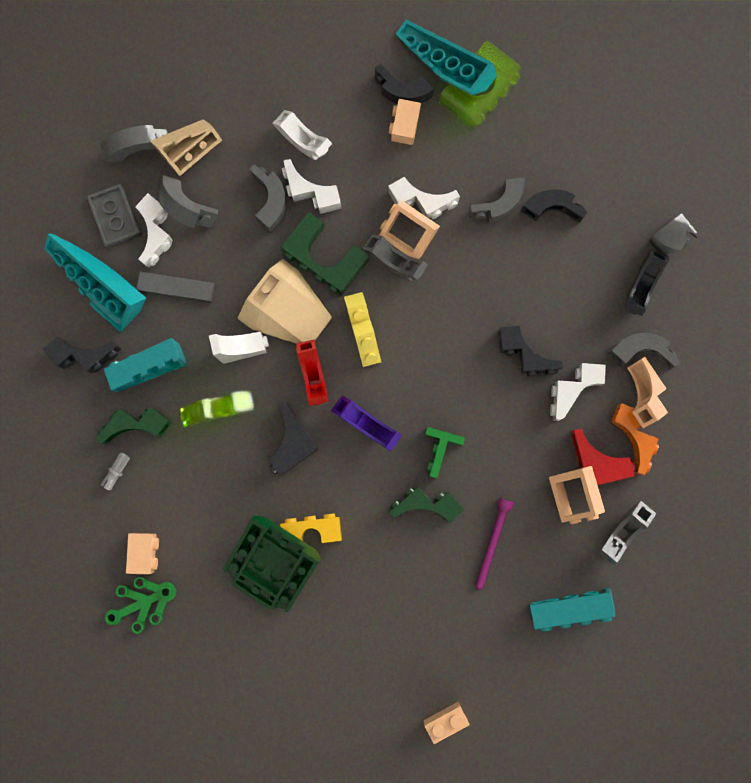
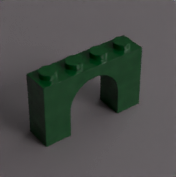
M308 212L281 246L284 252L283 256L291 262L292 260L296 261L298 267L304 272H311L313 278L319 283H326L328 289L337 295L339 293L343 295L369 262V255L353 245L338 264L331 267H323L316 264L310 257V248L325 227L321 220Z

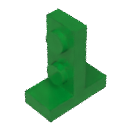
M427 427L425 436L439 440L438 443H434L432 453L435 454L434 460L429 461L427 472H430L429 477L437 479L447 442L462 446L465 438Z

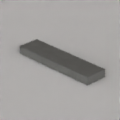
M140 272L137 290L140 292L212 302L215 284L212 282Z

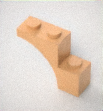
M646 357L627 367L635 382L638 395L637 405L632 413L642 428L653 424L668 413L657 397L666 390V387Z

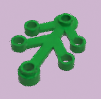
M143 576L137 577L134 580V586L137 589L147 588L156 592L150 596L131 590L126 585L118 586L116 588V595L118 597L126 596L137 600V602L120 610H109L105 614V622L108 625L114 626L121 622L122 617L141 609L137 621L131 626L133 633L139 634L145 629L144 623L152 603L159 600L156 611L150 616L149 620L153 625L160 624L163 620L162 614L167 602L173 600L177 593L173 583L163 582L159 585L146 580ZM139 579L143 580L142 586H139L137 583ZM121 587L125 589L124 595L120 593ZM165 588L169 590L168 596L163 594ZM111 614L115 616L114 621H111L109 619V616ZM154 615L159 617L158 622L153 620ZM136 624L141 625L140 631L135 629Z

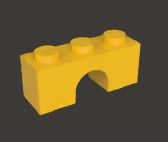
M335 514L323 515L324 519H316V516L304 517V521L299 522L296 521V518L285 519V523L280 524V527L302 541L304 532L309 528L319 531L322 543L342 541L340 517H335Z

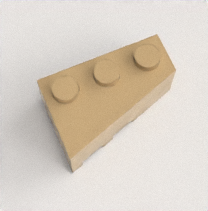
M203 119L153 139L150 142L168 165L180 176L220 143L222 139L213 126Z

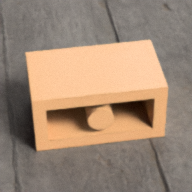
M399 99L398 106L394 105L392 116L395 117L394 123H390L389 134H392L391 141L413 145L421 103Z
M128 533L127 574H152L157 569L158 559L155 558V552L159 547V539L156 538V534Z
M459 702L423 720L433 744L470 725Z

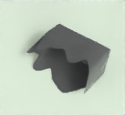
M681 213L656 232L649 242L658 252L668 256L666 251L674 253L675 250L681 251L685 244L690 245L686 232L697 238L695 235L697 231Z

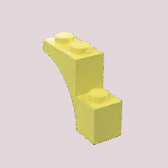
M363 293L345 296L347 311L363 367L381 363L375 333Z

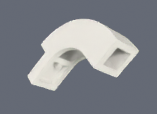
M284 110L272 123L291 144L314 160L325 155L332 144L328 138L318 136L306 128L291 111Z

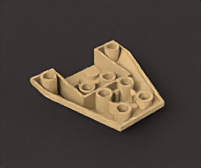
M282 259L271 267L246 299L237 319L254 331H261V333L297 344L313 339L316 340L330 322L332 316L298 269Z

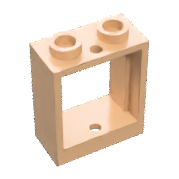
M404 201L394 204L389 211V214H391L389 219L385 220L380 227L382 231L379 236H383L391 245L406 255L419 259L440 226ZM400 212L426 229L415 249L389 232Z
M592 466L549 477L562 523L569 521L571 525L582 522V518H586L587 521L598 519V514L605 512ZM581 478L590 511L572 514L563 482Z

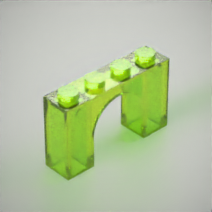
M488 40L475 54L494 64L497 77L494 79L493 90L486 95L474 96L449 84L440 94L439 103L471 128H474L477 124H482L486 118L485 114L488 111L492 112L498 104L497 100L500 97L504 98L509 91L508 87L512 83L515 85L521 77V66Z

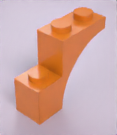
M621 403L616 406L610 423L619 427L632 443L636 469L634 474L639 476L645 475L651 469L652 462L650 461L652 455H655L659 448L657 444L658 438L638 431L637 428H640L641 425L632 413L635 408Z

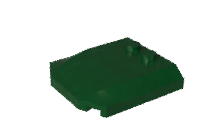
M254 515L223 567V571L229 573L233 579L231 582L234 587L266 608L274 610L276 607L285 609L284 612H289L320 562L321 557L316 549L266 517Z

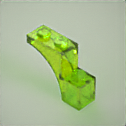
M234 392L220 398L201 399L180 408L181 419L184 427H189L213 419L247 413L254 410L251 392Z

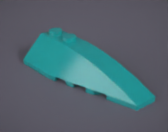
M405 20L395 33L443 81L470 95L486 91L497 77L492 62L408 20Z
M52 233L48 234L44 246L46 252L59 267L62 266L65 269L68 279L70 281L74 280L80 287L78 291L82 296L86 295L89 298L91 307L119 332H122L141 312L146 297L118 273L91 254Z

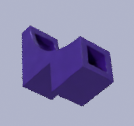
M344 396L340 397L331 410L343 421L355 427L369 439L389 451L393 449L402 436Z

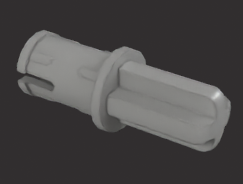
M124 453L118 455L112 467L108 468L109 471L100 484L102 487L104 486L105 489L112 490L119 476L123 475L122 471L130 459L128 455Z

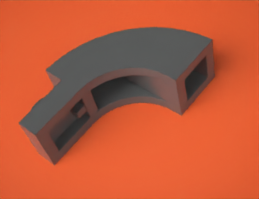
M524 177L505 179L503 196L492 203L471 205L469 209L470 218L484 219L488 216L489 223H493L507 217L516 208L522 196L525 182Z
M642 501L638 502L615 524L605 537V542L598 552L610 563L616 564L632 540L640 532L648 528L656 513Z

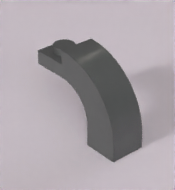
M141 125L115 132L100 144L104 161L123 162L128 155L136 151L156 149L150 141L166 135L167 131L166 129H153V125Z
M254 164L249 169L251 175L268 191V200L265 206L255 216L257 221L272 233L281 223L286 211L285 191L274 171L269 175L263 167L258 168Z
M162 176L157 189L158 201L162 208L172 218L184 225L194 228L195 224L212 228L218 216V210L197 204L188 199L182 192L181 180Z
M372 234L362 248L380 265L409 281H412V279L418 280L428 266L424 260L402 253L383 236Z
M638 333L628 336L607 353L621 366L625 365L639 352H647L654 355L670 370L681 362L675 352L666 349L671 342L664 337L652 333Z

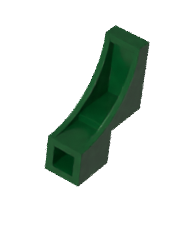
M151 407L141 413L139 421L125 410L119 409L112 413L109 423L98 431L96 440L101 444L108 445L118 435L132 430L148 431L161 438L172 422Z
M412 487L404 494L406 498L402 502L397 500L390 506L391 511L389 513L393 518H396L406 511L425 509L439 514L450 523L464 509L449 492L446 494L440 493L434 499L436 503L433 504L419 487L416 489Z

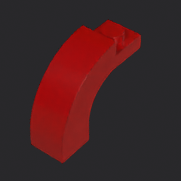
M315 340L297 343V354L305 381L309 406L329 402Z

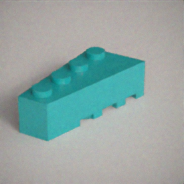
M170 338L142 352L128 356L120 362L110 363L109 367L104 369L111 391L117 393L187 366V362L180 344L173 338Z
M610 587L604 588V593H598V591L593 590L582 594V597L573 594L563 597V600L552 598L532 602L530 608L534 628L540 629L543 632L552 630L554 626L569 628L572 627L573 623L589 625L592 624V620H600V622L612 621V617H615V607Z

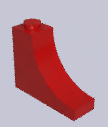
M582 428L570 431L579 467L581 469L592 466L597 485L635 476V465L632 460L630 461V457L614 458L606 456L590 445L583 434Z

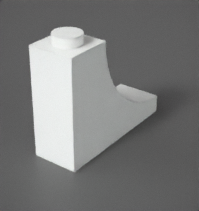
M261 331L238 336H221L217 334L209 336L213 355L223 364L267 353L266 347H269L267 336H263Z

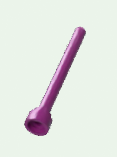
M501 498L498 499V516L475 585L478 590H481L484 586L506 513L512 510L514 502Z

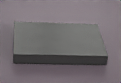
M122 183L86 196L106 248L141 236Z

